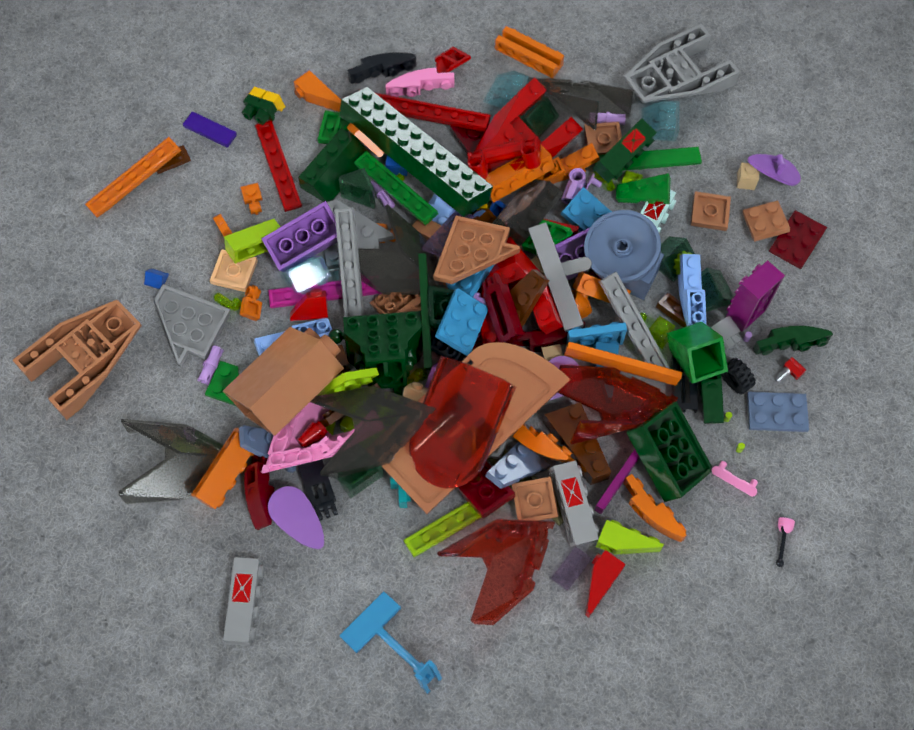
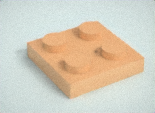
M221 249L210 278V283L246 292L258 262L257 257H252L235 264L226 250Z

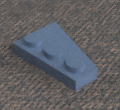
M241 426L239 428L240 447L259 457L264 456L268 459L269 455L267 453L274 435L262 428ZM296 466L288 467L286 471L293 473L296 471Z
M518 442L487 472L485 477L502 489L519 482L522 478L534 476L539 471L544 472L550 465L532 450Z

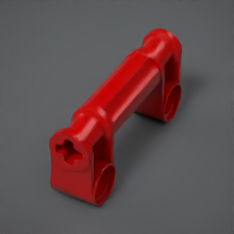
M538 136L527 141L520 140L482 149V151L476 153H467L469 168L483 179L488 177V164L522 156L527 169H535L541 165V144Z

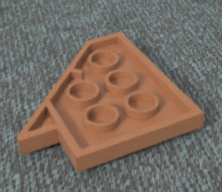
M455 216L433 275L434 280L454 284L520 253V246L506 243L510 227Z

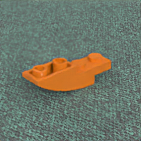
M593 143L562 159H559V157L553 159L555 168L531 181L532 187L537 189L567 180L571 170L575 168H581L586 172V167L600 160Z
M524 423L513 435L521 444L544 457L565 463L575 461L571 457L572 452L564 445L562 447L557 444L559 440L552 433L546 434L542 431L539 433L533 426L528 427Z
M633 474L626 477L623 484L633 496L629 501L632 509L647 524L661 534L682 542L687 536L686 529L673 517L674 513L671 508L665 506L663 502L656 506L654 498L645 492L639 478H635Z

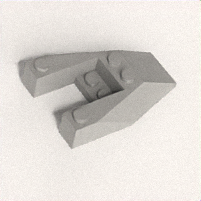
M699 24L656 45L624 76V79L642 103L722 92L736 85L740 71L731 60L706 72L701 73L689 57L707 49L711 37L705 27Z

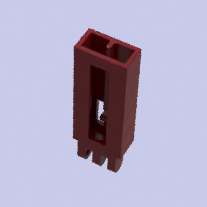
M494 273L492 277L482 282L485 292L483 295L498 342L512 344L523 337L524 332L508 284H503L500 275Z

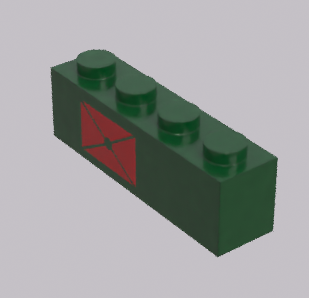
M641 118L599 160L593 169L607 183L612 179L617 180L623 174L621 170L623 168L627 170L634 162L632 159L634 157L638 158L644 152L642 148L644 146L648 148L655 141L653 137L657 132Z

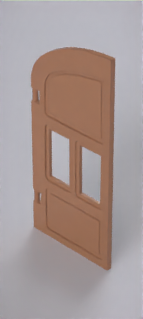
M500 342L483 344L468 354L461 363L456 365L365 449L415 503L428 514L570 381V378L552 363L525 348ZM471 360L473 364L465 370L463 366ZM459 392L474 408L440 439L424 422L452 396ZM483 416L498 434L464 464L449 447ZM399 426L401 430L392 437L390 433Z

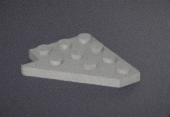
M339 200L327 202L334 214V209L349 208V206ZM355 211L359 263L381 259L380 242L395 239L393 233ZM338 242L325 249L326 266L328 269L340 267Z
M163 284L154 300L178 365L182 367L188 354L206 360L212 346H214L225 326L231 310Z

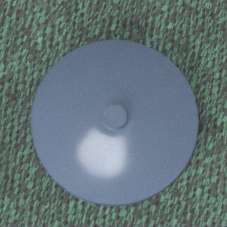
M617 210L603 215L594 222L587 232L584 251L585 256L591 260V269L596 275L604 279L617 271L623 284L642 279L652 271L660 257L661 240L656 226L649 218L635 211Z

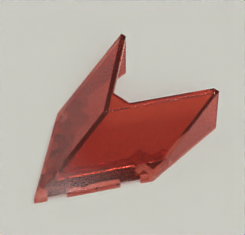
M560 365L559 367L570 378V381L558 393L598 411L601 417V421L580 420L570 441L571 445L636 428L664 407L678 400V397L674 395L666 396L660 392L661 389L633 376L630 379L620 374L621 371L616 368Z
M496 519L437 552L438 556L478 557L483 559L488 570L471 617L473 624L495 625L534 590L536 582L532 580L535 569L540 571L549 543L547 539L548 529H553L555 522Z

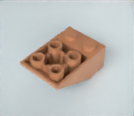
M399 282L390 286V288L370 302L371 306L379 314L420 311L421 313L420 296ZM429 304L430 321H435L436 318Z

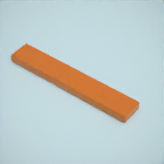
M168 137L85 205L96 217H99L181 152V149Z
M573 342L568 343L564 356L675 386L682 376L680 371Z

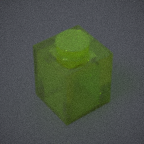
M660 315L651 325L649 331L658 347L663 349L668 343L667 333L674 331L675 325Z

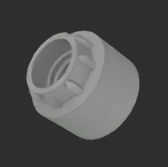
M730 316L711 327L723 336L725 351L741 341V337L738 334L741 331Z

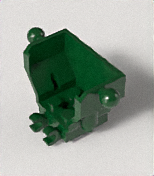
M420 311L343 317L344 332L339 329H333L329 332L328 337L336 344L345 340L347 360L357 370L377 367L379 375L372 379L373 382L368 384L369 387L377 383L381 388L380 391L375 393V398H383L382 389L394 388L395 397L402 396V387L407 386V377L410 376V370L414 368V365L423 356ZM430 321L431 336H433L438 330V324Z

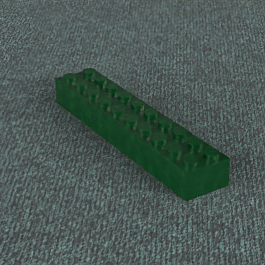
M366 87L341 99L339 116L357 127L384 153L463 217L489 203L493 188L490 183L371 89Z

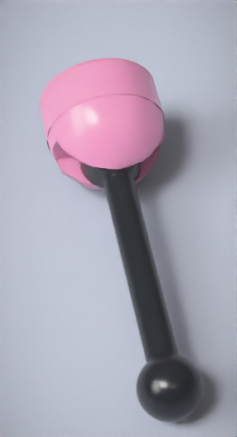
M778 518V529L782 532L779 558L776 560L778 567L784 565L783 554L786 535L793 531L795 521L790 518Z

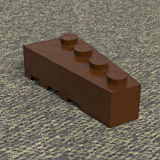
M581 402L544 414V425L559 440L558 442L561 446L564 445L572 452L571 457L576 460L577 465H580L583 472L582 475L590 486L608 480L611 470Z

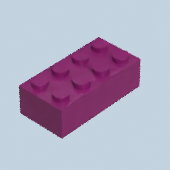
M768 260L763 265L758 264L753 269V274L749 277L746 275L739 282L740 286L734 292L736 295L730 301L732 304L727 308L728 313L726 317L730 316L741 332L768 309L785 277Z

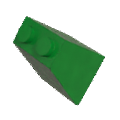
M702 321L667 333L669 349L691 383L728 372L723 336Z

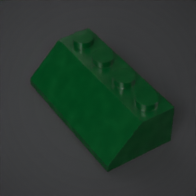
M341 128L298 177L300 188L323 202L333 201L358 172L359 168L355 166L354 161L368 150L355 135Z

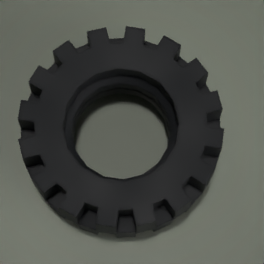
M732 358L727 362L728 372L722 373L721 376L724 377L723 380L733 391L735 390L737 394L742 395L756 384L754 374L751 373V369L741 359Z

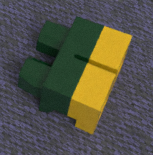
M254 86L243 101L246 107L242 114L248 120H251L256 115L254 117L259 124L264 125L267 120L274 121L275 113L277 111L282 112L285 105L279 94Z

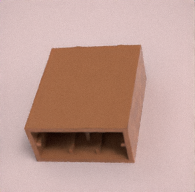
M289 327L233 380L223 392L248 419L276 436L344 369L335 358L341 350L325 334L320 337L311 328L301 332Z

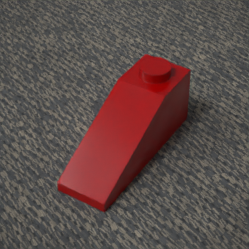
M607 550L602 555L598 553L592 561L594 566L591 572L585 614L588 618L626 565Z

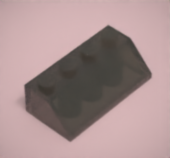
M535 179L521 187L492 224L510 227L508 238L511 237L518 246H521L530 236L528 228L537 226L562 196L563 192L550 181Z

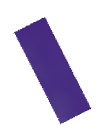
M193 111L183 123V127L227 148L237 136L235 131Z

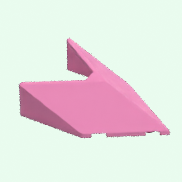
M314 397L276 436H273L267 453L269 457L266 465H263L261 472L267 473L332 457L382 430L385 426L373 411L352 431L331 435L327 431L323 439L303 448L297 439L312 422L315 423L317 420L323 419L322 414L333 408L336 399L335 397L324 400V398L316 399Z

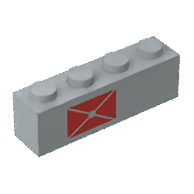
M575 460L552 466L549 469V473L552 477L553 487L570 547L598 540L599 529L597 524H594L592 518L594 512L591 504H588L587 501L588 491L586 485L581 480L582 470L580 465H577Z
M234 557L223 641L226 644L251 646L252 640H256L257 628L254 627V621L259 618V606L256 605L257 598H261L262 586H259L260 578L264 577L265 567L260 559Z

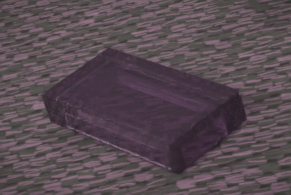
M575 546L551 579L568 591L592 558Z

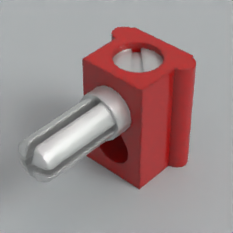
M791 357L784 364L783 371L775 377V380L780 383L789 374L798 380L805 374L806 369Z

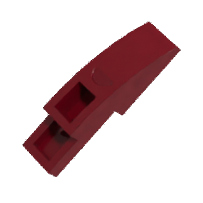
M564 327L548 334L537 329L531 332H524V336L512 344L519 347L529 346V351L541 352L542 347L566 344L568 332L565 333Z
M254 454L252 456V464L245 468L244 486L251 520L255 529L260 530L272 524V519L268 512V502L274 493L275 487L269 485L270 472H261L263 465H266L267 458Z

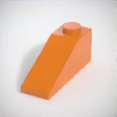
M310 70L294 81V92L298 98H303L306 102L340 112L341 99Z
M586 272L578 273L573 284V288L576 291L610 303L599 283L602 280L601 278Z

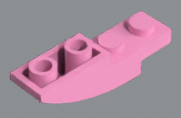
M427 68L406 73L385 84L386 95L415 97L416 95H421L420 89L430 91L435 88H442L444 90L454 88V72L437 73L436 68Z

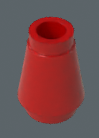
M317 420L307 427L297 441L303 448H306L323 439L327 430Z

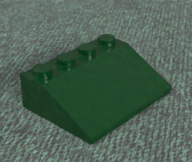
M677 401L639 422L626 432L664 502L682 498L712 472L713 467Z

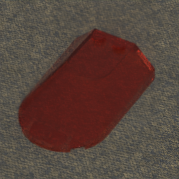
M441 356L409 441L410 456H412L418 474L428 483L441 488L460 487L472 481L485 465L516 386L501 377L475 366Z

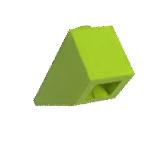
M606 520L596 547L607 550L614 555L660 552L664 546L663 543H660L659 539L641 535L640 531L633 528L627 529L615 520Z

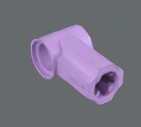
M575 168L569 174V181L561 198V201L567 205L586 186V174L583 169Z

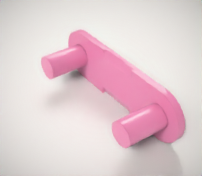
M721 461L719 466L712 468V474L751 497L757 494L755 487L758 481L752 479L748 483L739 479L725 469L727 466L726 462Z

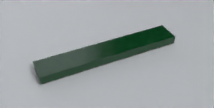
M419 253L424 370L428 371L432 368L427 257L425 253Z

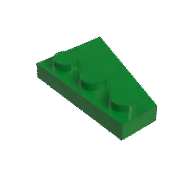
M667 173L618 184L616 199L619 203L648 201L649 204H655V202L670 204L671 177Z

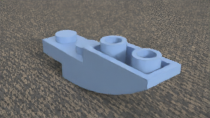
M700 254L680 255L678 287L686 325L690 326L701 321L707 325L705 290H702Z
M328 318L292 326V328L301 332L311 328L320 337L324 334L328 336L329 332L333 330ZM284 332L255 338L254 344L258 355L260 356Z

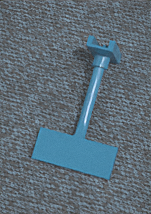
M383 591L339 637L358 653L377 634L414 669V676L420 687L428 694L430 689L427 684L434 677L438 681L442 677L431 660L426 664L418 662L383 629V626L401 609Z

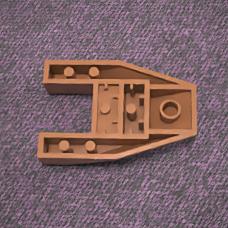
M114 300L59 323L14 358L13 362L31 382L62 357L69 362L79 374L48 398L58 412L68 420L83 408L109 375L142 325L118 300Z

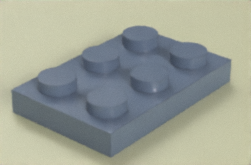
M747 393L749 430L809 431L806 394Z

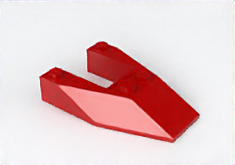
M533 78L493 117L474 153L480 152L482 149L520 140L535 139L536 135L520 117L542 99L547 91L536 78ZM570 117L543 142L540 140V144L551 154L553 159L578 137L583 128ZM515 158L488 164V174Z
M511 237L507 239L506 243L517 245ZM520 249V253L496 263L485 280L492 277L494 273H498L502 283L508 284L509 290H511L532 269L538 271L539 269ZM547 284L533 308L538 326L545 334L563 327ZM481 285L477 292L481 293V297L484 298L483 294L485 292ZM489 311L481 327V334L485 344L498 342Z

